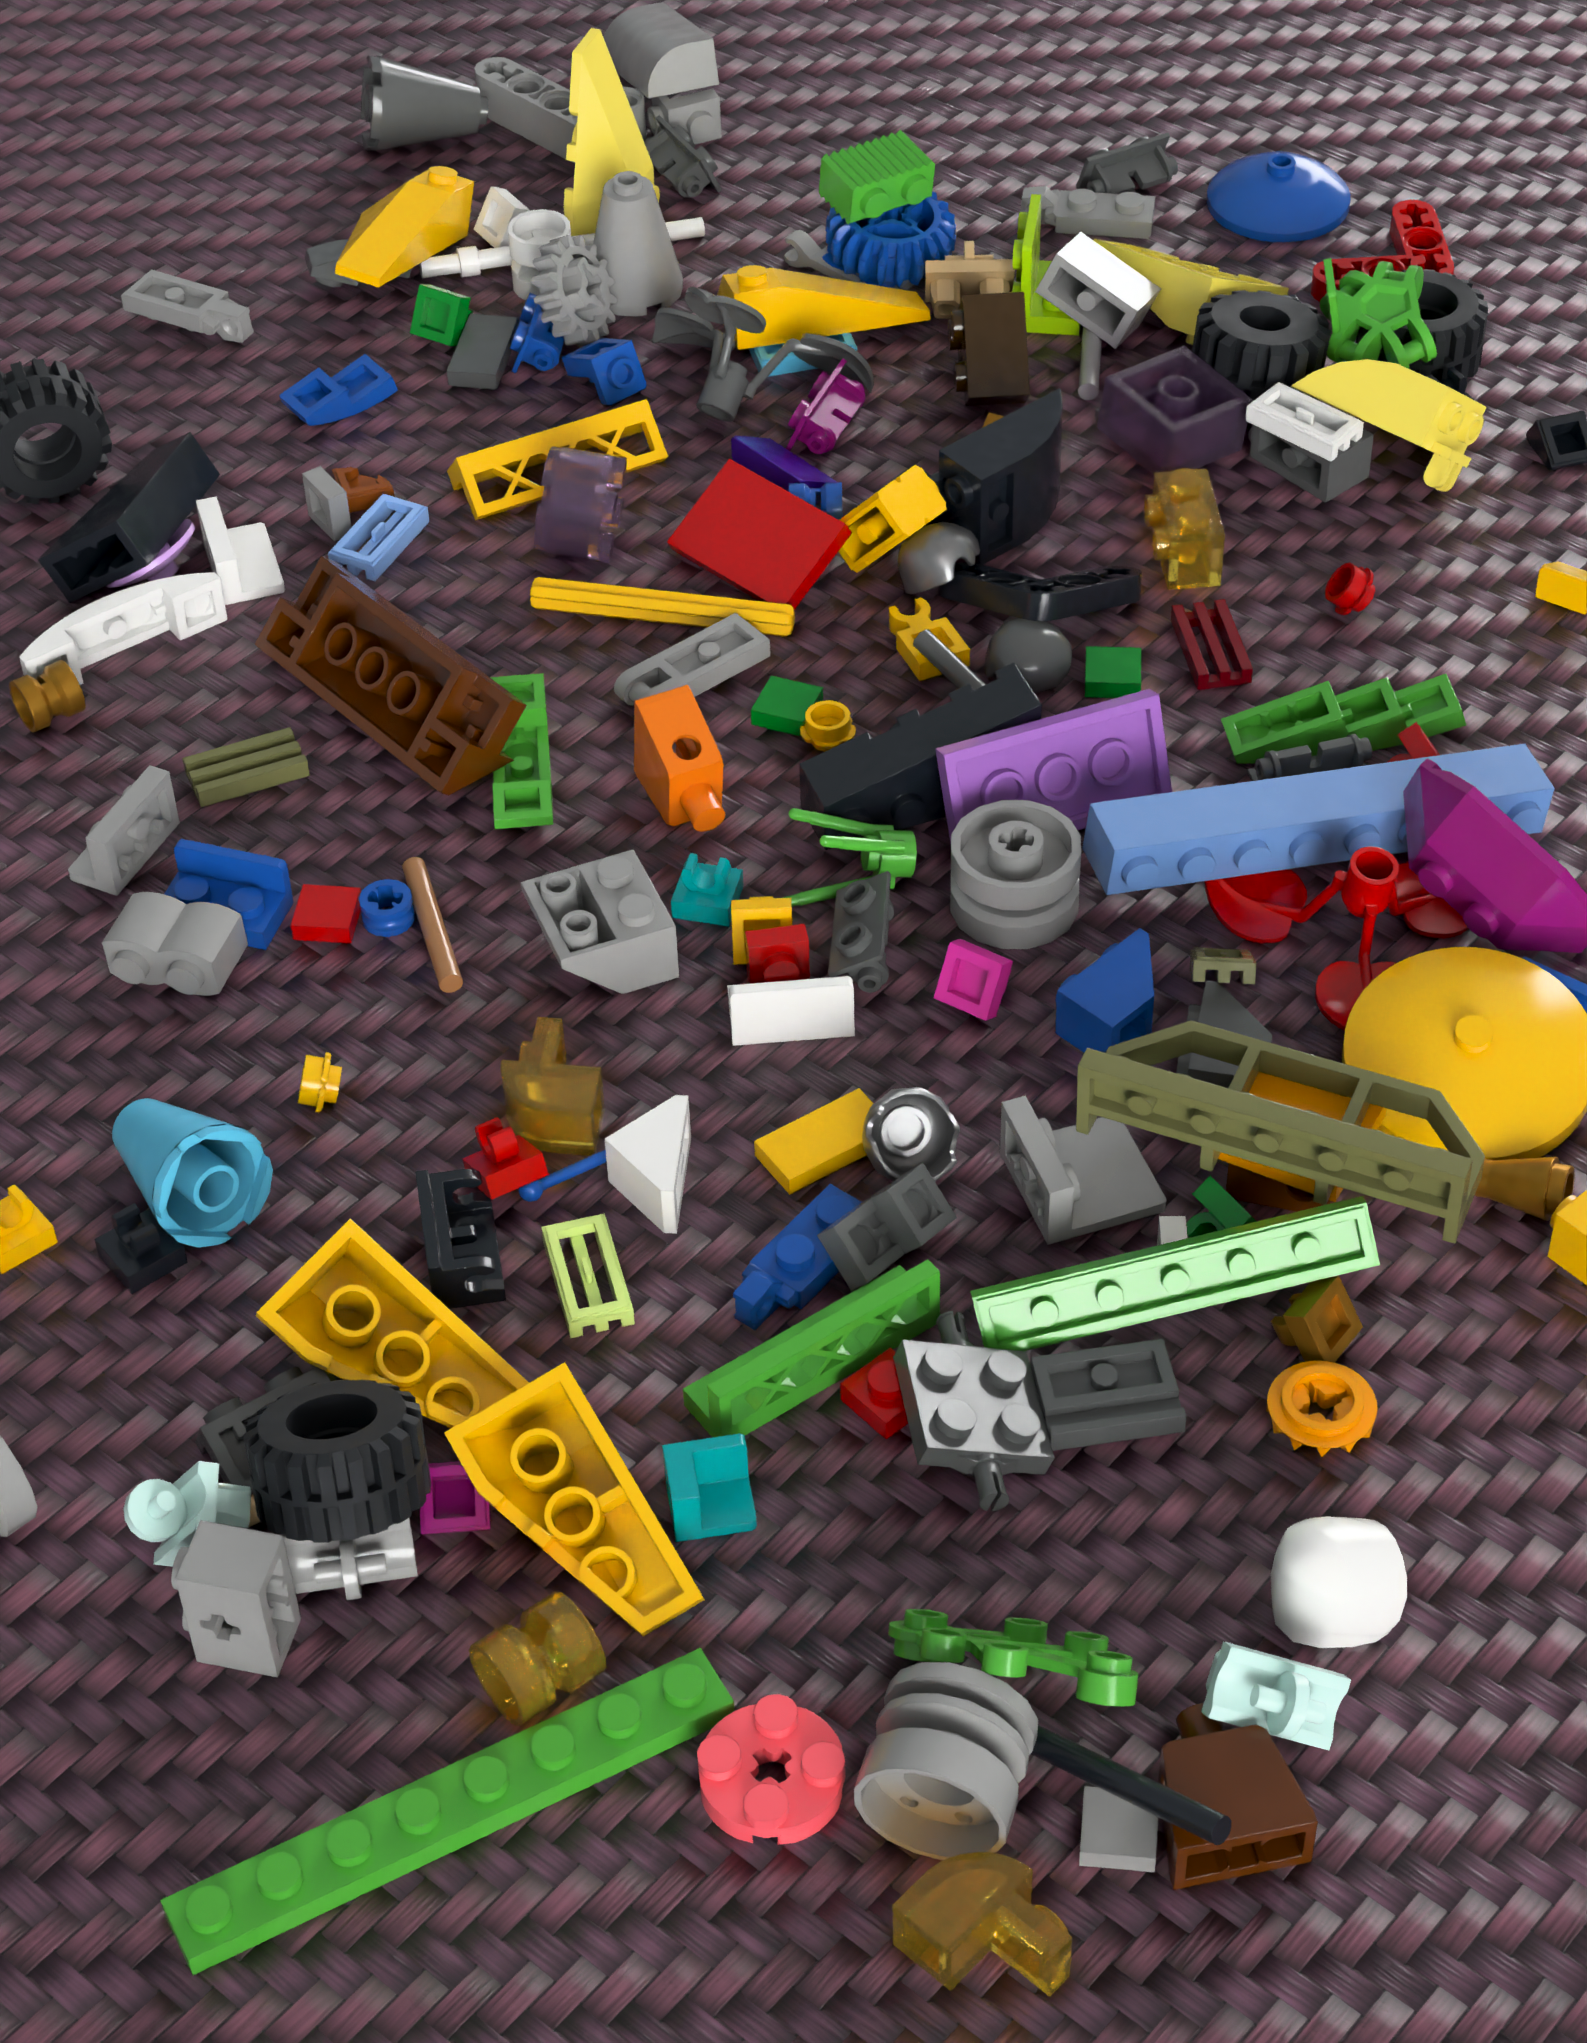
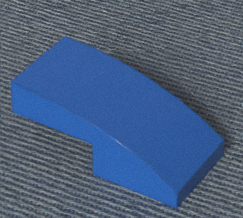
M364 354L332 377L318 367L281 393L279 397L281 402L308 426L339 421L358 414L385 400L397 392L398 389L393 377L369 356Z

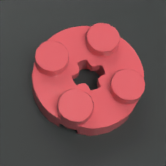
M780 1694L767 1695L761 1698L755 1705H748L730 1713L711 1729L706 1739L699 1745L697 1759L701 1801L704 1809L721 1830L738 1840L753 1843L754 1835L762 1838L777 1837L778 1845L796 1843L820 1831L838 1811L842 1799V1787L846 1778L842 1744L835 1731L826 1721L805 1708L797 1707L796 1703L788 1696ZM777 1762L785 1765V1776L787 1779L780 1783L772 1777L765 1778L761 1782L755 1779V1777L759 1773L758 1767L764 1763Z

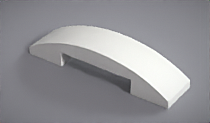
M215 572L162 578L120 590L85 605L52 625L26 648L19 657L23 675H29L37 679V676L43 673L44 667L63 660L72 669L79 685L83 684L80 669L168 630H171L181 641L228 620L220 577Z

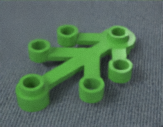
M925 1609L905 1610L904 1620L889 1623L888 1635L895 1638L893 1654L901 1658L923 1662L958 1663L964 1661L965 1651L971 1652L982 1664L981 1671L991 1675L1026 1676L1027 1666L1078 1677L1076 1698L1079 1700L1117 1707L1133 1706L1136 1702L1138 1672L1131 1670L1133 1658L1126 1654L1108 1651L1109 1637L1083 1631H1068L1065 1633L1064 1646L1046 1644L1048 1624L1043 1621L1028 1618H1006L1004 1632L954 1628L947 1626V1614Z

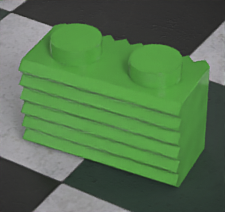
M899 130L896 135L891 132L888 137L883 135L880 140L875 137L872 142L867 140L863 145L858 143L855 148L850 146L847 150L842 148L839 153L833 151L830 156L825 154L821 159L819 194L821 198H825L826 203H830L831 208H835L836 214L840 213L841 219L845 218L847 224L865 218H877L886 211L907 204L916 205L931 197L935 163L903 131Z

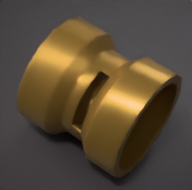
M63 660L44 667L43 673L37 676V679L25 675L9 682L13 704L21 720L31 732H36L50 726L53 715L70 717L85 710V698L79 682L72 669Z

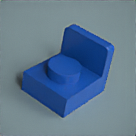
M601 338L562 357L568 376L589 378V381L595 384L603 405L615 404L645 389L647 386L632 340Z

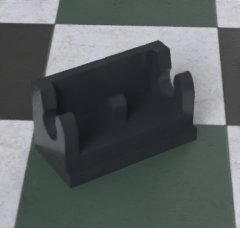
M458 1169L431 1174L428 1173V1170L415 1171L432 1294L448 1309L506 1301L491 1199L484 1192H471L466 1195L453 1193L462 1187L473 1188L481 1185L482 1177L480 1171Z

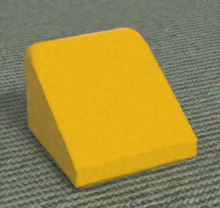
M1559 561L1544 564L1539 570L1535 597L1586 615L1587 571Z

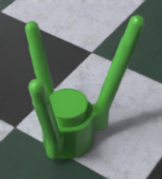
M792 808L788 812L789 817L793 820L864 836L859 838L823 835L819 843L823 847L861 851L863 870L873 871L872 876L781 897L791 898L792 907L836 898L837 890L848 886L854 881L865 880L889 871L891 874L890 889L895 888L896 877L911 878L913 876L917 856L916 839L913 831L894 830L893 825L869 824Z

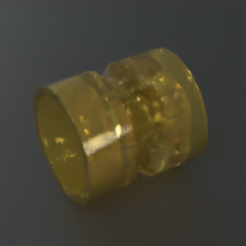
M554 1591L523 1611L519 1617V1628L503 1624L473 1643L469 1648L472 1666L483 1689L496 1708L513 1725L521 1727L553 1706L556 1702L557 1689L573 1693L603 1673L607 1667L606 1657L595 1631L582 1611L562 1592Z

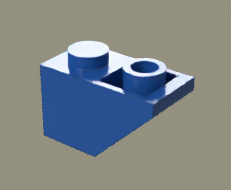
M1139 928L1122 942L1110 945L1098 960L1081 973L1069 976L1061 984L1055 998V1033L1084 1053L1087 1048L1106 1053L1110 1046L1152 1033L1154 986L1149 933Z

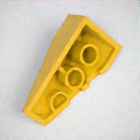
M433 166L404 183L362 212L336 263L335 274L380 287L468 236L474 181L457 176V171L452 168Z

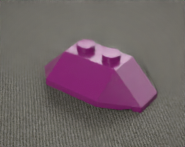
M1429 758L1422 762L1403 791L1409 868L1418 876L1422 886L1432 895L1442 897L1463 917L1465 924L1474 934L1488 939L1497 949L1582 953L1587 948V894L1568 870L1475 786L1452 772L1442 770L1437 763Z

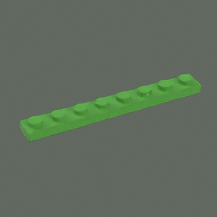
M698 1648L160 1900L164 1915L192 1975H195L712 1729L720 1720L735 1711L734 1700L702 1649Z

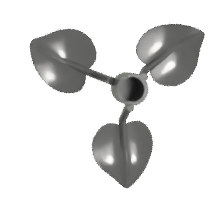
M689 287L685 294V301L696 315L668 307H662L656 313L653 344H692L712 348L709 374L696 407L715 419L727 422L734 421L743 397L752 400L757 388L791 352L809 365L829 372H833L843 358L847 362L840 374L859 381L867 388L869 393H871L874 386L872 370L859 352L835 339L810 333H804L801 340L789 339L759 373L748 382L745 378L748 372L747 369L729 360L731 351L736 346L734 341L736 328L750 333H761L766 327V320L756 309L739 300L722 295L715 296L706 290ZM710 322L724 324L726 334L714 329Z

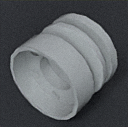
M921 1662L900 1669L889 1682L884 1697V1708L879 1713L876 1721V1738L867 1748L854 1787V1805L867 1825L886 1840L915 1854L943 1861L966 1862L994 1856L1006 1843L1018 1803V1783L1026 1776L1029 1755L1033 1752L1037 1739L1038 1718L1028 1700L1009 1684L979 1669L950 1662Z

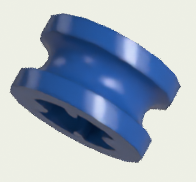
M392 879L378 880L367 885L361 891L359 903L362 911L363 927L369 933L380 937L397 936L407 931L413 925L415 914L412 905V894L410 888L405 883ZM383 907H392L391 909L382 910Z

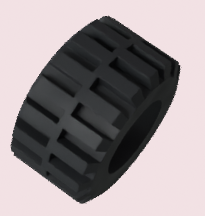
M1424 269L1423 286L1418 303L1421 319L1433 337L1437 357L1427 363L1420 359L1410 364L1409 369L1423 376L1433 375L1439 381L1447 378L1448 368L1451 367L1458 370L1466 379L1474 377L1478 372V366L1481 365L1488 303L1484 301L1482 292L1479 289L1472 288L1473 284L1467 280L1455 278L1456 275L1450 273L1435 272V270ZM1406 325L1394 331L1402 345L1412 341ZM1360 327L1356 336L1357 344L1369 330ZM1382 347L1380 350L1378 361L1387 362Z
M32 359L31 366L23 367L21 361L10 364L12 371L6 374L0 371V489L4 487L6 495L15 500L24 495L26 502L38 504L40 498H47L49 504L60 502L59 496L67 493L72 498L81 493L80 486L83 484L91 486L98 480L95 471L105 470L109 462L106 453L112 450V441L109 436L111 432L95 389L90 382L86 383L82 373L75 368L68 372L66 364L54 361L51 366H46L44 359ZM43 423L62 424L58 431L47 438L35 441L19 439L25 431Z
M338 1380L303 1387L278 1397L277 1401L266 1404L257 1411V1416L251 1418L246 1425L247 1433L244 1434L257 1516L261 1523H266L268 1530L275 1534H286L288 1539L328 1543L331 1541L359 1539L362 1536L377 1534L387 1530L389 1526L402 1523L411 1517V1512L420 1509L427 1501L426 1494L431 1492V1478L420 1405L416 1403L415 1397L411 1393L400 1391V1387L390 1383H377L373 1380Z

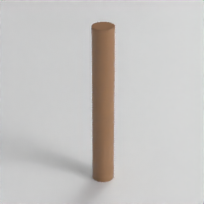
M411 857L403 863L402 870L407 886L411 890L413 905L439 987L443 992L452 993L462 987V976L425 862L422 858Z

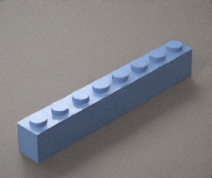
M1518 744L1090 803L1082 849L1105 894L1112 895L1347 861L1351 859L1355 851L1369 846L1385 849L1391 854L1408 852L1403 791L1419 765L1427 758L1437 763L1442 770L1452 772L1475 786L1527 834L1542 832L1555 788L1526 744Z

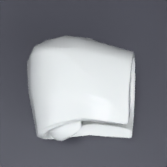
M1325 1516L1305 1519L1287 1528L1276 1550L1271 1571V1597L1275 1624L1293 1642L1318 1648L1355 1647L1377 1642L1386 1636L1400 1621L1407 1599V1575L1403 1556L1396 1539L1386 1526L1375 1520Z

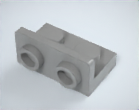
M149 765L139 778L124 790L117 803L101 821L96 822L90 829L89 834L85 838L87 848L68 868L71 881L116 896L123 890L180 823L169 771Z

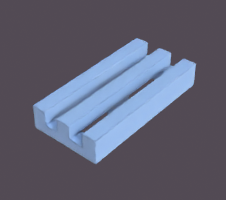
M382 494L328 552V558L337 562L342 567L346 564L348 571L356 576L362 570H365L366 579L376 581L430 522L428 507ZM393 511H396V512L388 519V521H387L386 523H384V521L390 516V514H391ZM370 536H372V538L365 544V546L359 552H356L367 541V539Z

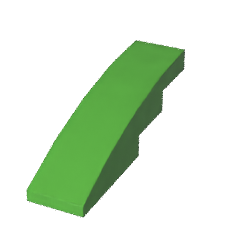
M1447 674L1395 692L1388 677L1338 695H1334L1330 682L1326 681L1221 719L1237 764L1255 763L1256 759L1264 758L1266 751H1280L1308 745L1311 750V756H1316L1319 742L1344 738L1349 734H1356L1359 738L1367 737L1371 743L1372 751L1398 746L1403 743L1397 734L1415 722L1420 725L1427 737L1466 726L1462 708Z

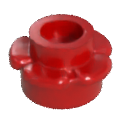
M1345 563L1332 574L1326 585L1325 598L1336 606V613L1348 615L1352 610L1360 612L1369 605L1375 594L1372 570L1369 568L1364 569L1361 566L1357 567L1352 563Z

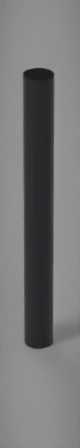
M1038 1725L1037 1739L1031 1755L1214 1845H1221L1228 1838L1232 1826L1229 1816Z

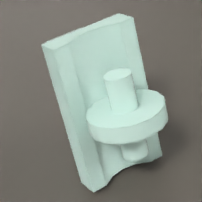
M198 1461L173 1484L161 1479H149L138 1484L126 1497L123 1508L125 1522L130 1531L140 1539L149 1542H162L154 1552V1565L173 1567L175 1557L180 1548L190 1546L200 1520L246 1529L249 1527L251 1488L249 1486L218 1483L219 1463Z
M1223 1641L1221 1650L1215 1654L1206 1682L1207 1695L1201 1712L1210 1719L1240 1727L1256 1724L1266 1728L1270 1735L1329 1750L1333 1740L1336 1712L1342 1699L1348 1692L1351 1679L1341 1673Z

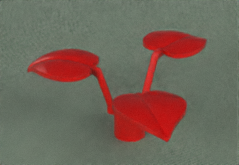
M1369 846L1355 851L1350 859L1347 873L1341 870L1336 871L1332 882L1306 907V887L1300 877L1290 869L1204 881L1208 902L1219 921L1240 938L1258 943H1276L1284 940L1289 934L1292 921L1298 923L1308 921L1339 890L1341 891L1342 900L1348 911L1357 917L1364 918L1358 955L1359 964L1351 961H1337L1325 967L1316 982L1315 999L1321 1013L1332 1024L1344 1031L1349 1014L1363 990L1383 971L1396 964L1394 962L1371 964L1370 962L1377 914L1383 912L1387 907L1389 913L1393 916L1403 914L1407 926L1412 931L1426 937L1451 938L1461 935L1469 929L1463 917L1442 897L1432 895L1422 886L1418 876L1409 868V862L1398 864V861L1390 852L1379 847Z

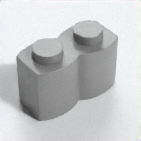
M139 892L132 894L102 941L110 973L127 983L146 985L165 983L183 994L210 996L220 993L248 946L242 915L228 907L209 902L185 904L168 895L154 892Z

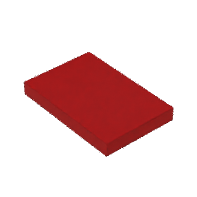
M729 458L668 539L667 544L676 553L754 599L790 604L795 610L852 532L845 523Z

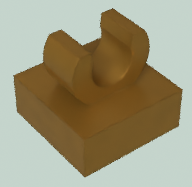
M1339 1275L1310 1282L1302 1293L1293 1294L1288 1299L1291 1306L1284 1313L1283 1317L1274 1316L1271 1320V1324L1280 1342L1287 1346L1297 1345L1305 1362L1329 1361L1335 1363L1363 1328Z

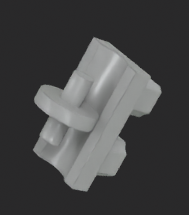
M410 1517L402 1523L389 1526L385 1531L348 1541L313 1543V1540L296 1541L288 1539L286 1534H281L284 1538L296 1594L344 1587L347 1600L362 1598L361 1584L418 1576Z

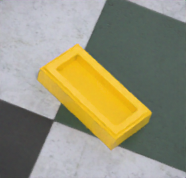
M858 1088L755 1140V1157L790 1195L867 1155L863 1148V1126L867 1113L874 1103Z

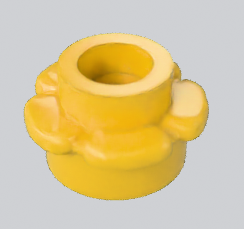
M826 700L814 703L806 710L805 724L800 726V734L805 742L812 743L816 749L825 752L853 739L856 734V727L852 725L850 711L844 704Z
M325 1052L324 1057L306 1055L302 1071L298 1104L315 1106V1112L317 1113L322 1111L324 1102L336 1104L342 1067L330 1065L331 1053Z

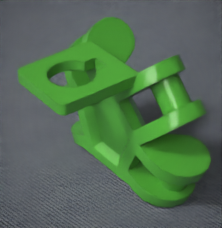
M1331 258L1323 259L1327 294L1320 300V309L1324 316L1331 321L1332 335L1327 350V357L1336 363L1343 362L1344 360L1355 361L1364 359L1378 361L1380 350L1383 347L1387 362L1397 363L1409 369L1410 364L1420 359L1427 363L1437 357L1433 337L1420 315L1418 299L1422 291L1424 278L1421 266L1410 265L1406 272L1394 271L1391 262L1380 261L1373 277L1357 270H1350L1340 280V290H1336ZM1406 325L1412 341L1402 345L1394 331ZM1360 327L1369 330L1358 344L1355 343Z

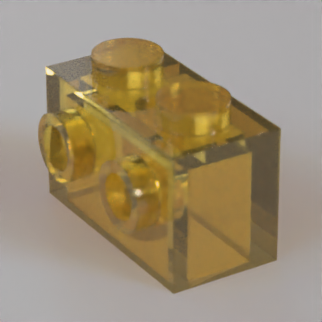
M1181 468L1175 471L1154 472L1153 494H1148L1144 497V517L1146 526L1153 529V556L1155 560L1161 561L1167 590L1221 586L1225 533L1208 470Z

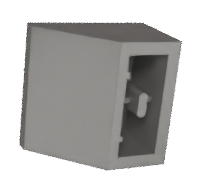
M634 849L521 882L522 892L561 969L621 994L679 977L676 925Z

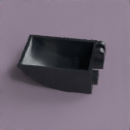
M1060 388L940 449L939 472L931 476L925 471L927 476L937 485L939 493L946 501L947 510L925 526L946 522L970 530L977 538L980 547V553L975 555L976 564L983 565L1028 541L1046 525L1056 508L1060 491L1063 415Z

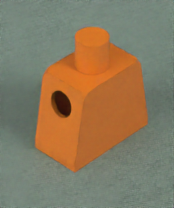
M689 685L635 700L634 772L666 825L677 826L691 821L694 829L699 832H706L716 828L723 822L726 815L722 807L724 764L721 753ZM674 742H675V744H676V752H675V753L673 752V748H672Z

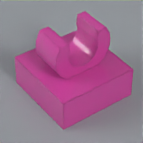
M963 939L954 940L949 943L933 998L985 1021L997 1016L1001 999L1010 977L1013 961Z

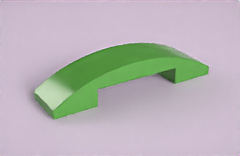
M544 673L490 677L527 705L501 750L514 761L493 772L494 783H492L495 829L553 825L552 779Z

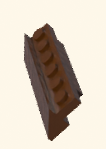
M321 556L296 603L281 597L279 598L255 645L440 793L449 796L514 761L501 750L527 705L340 564Z

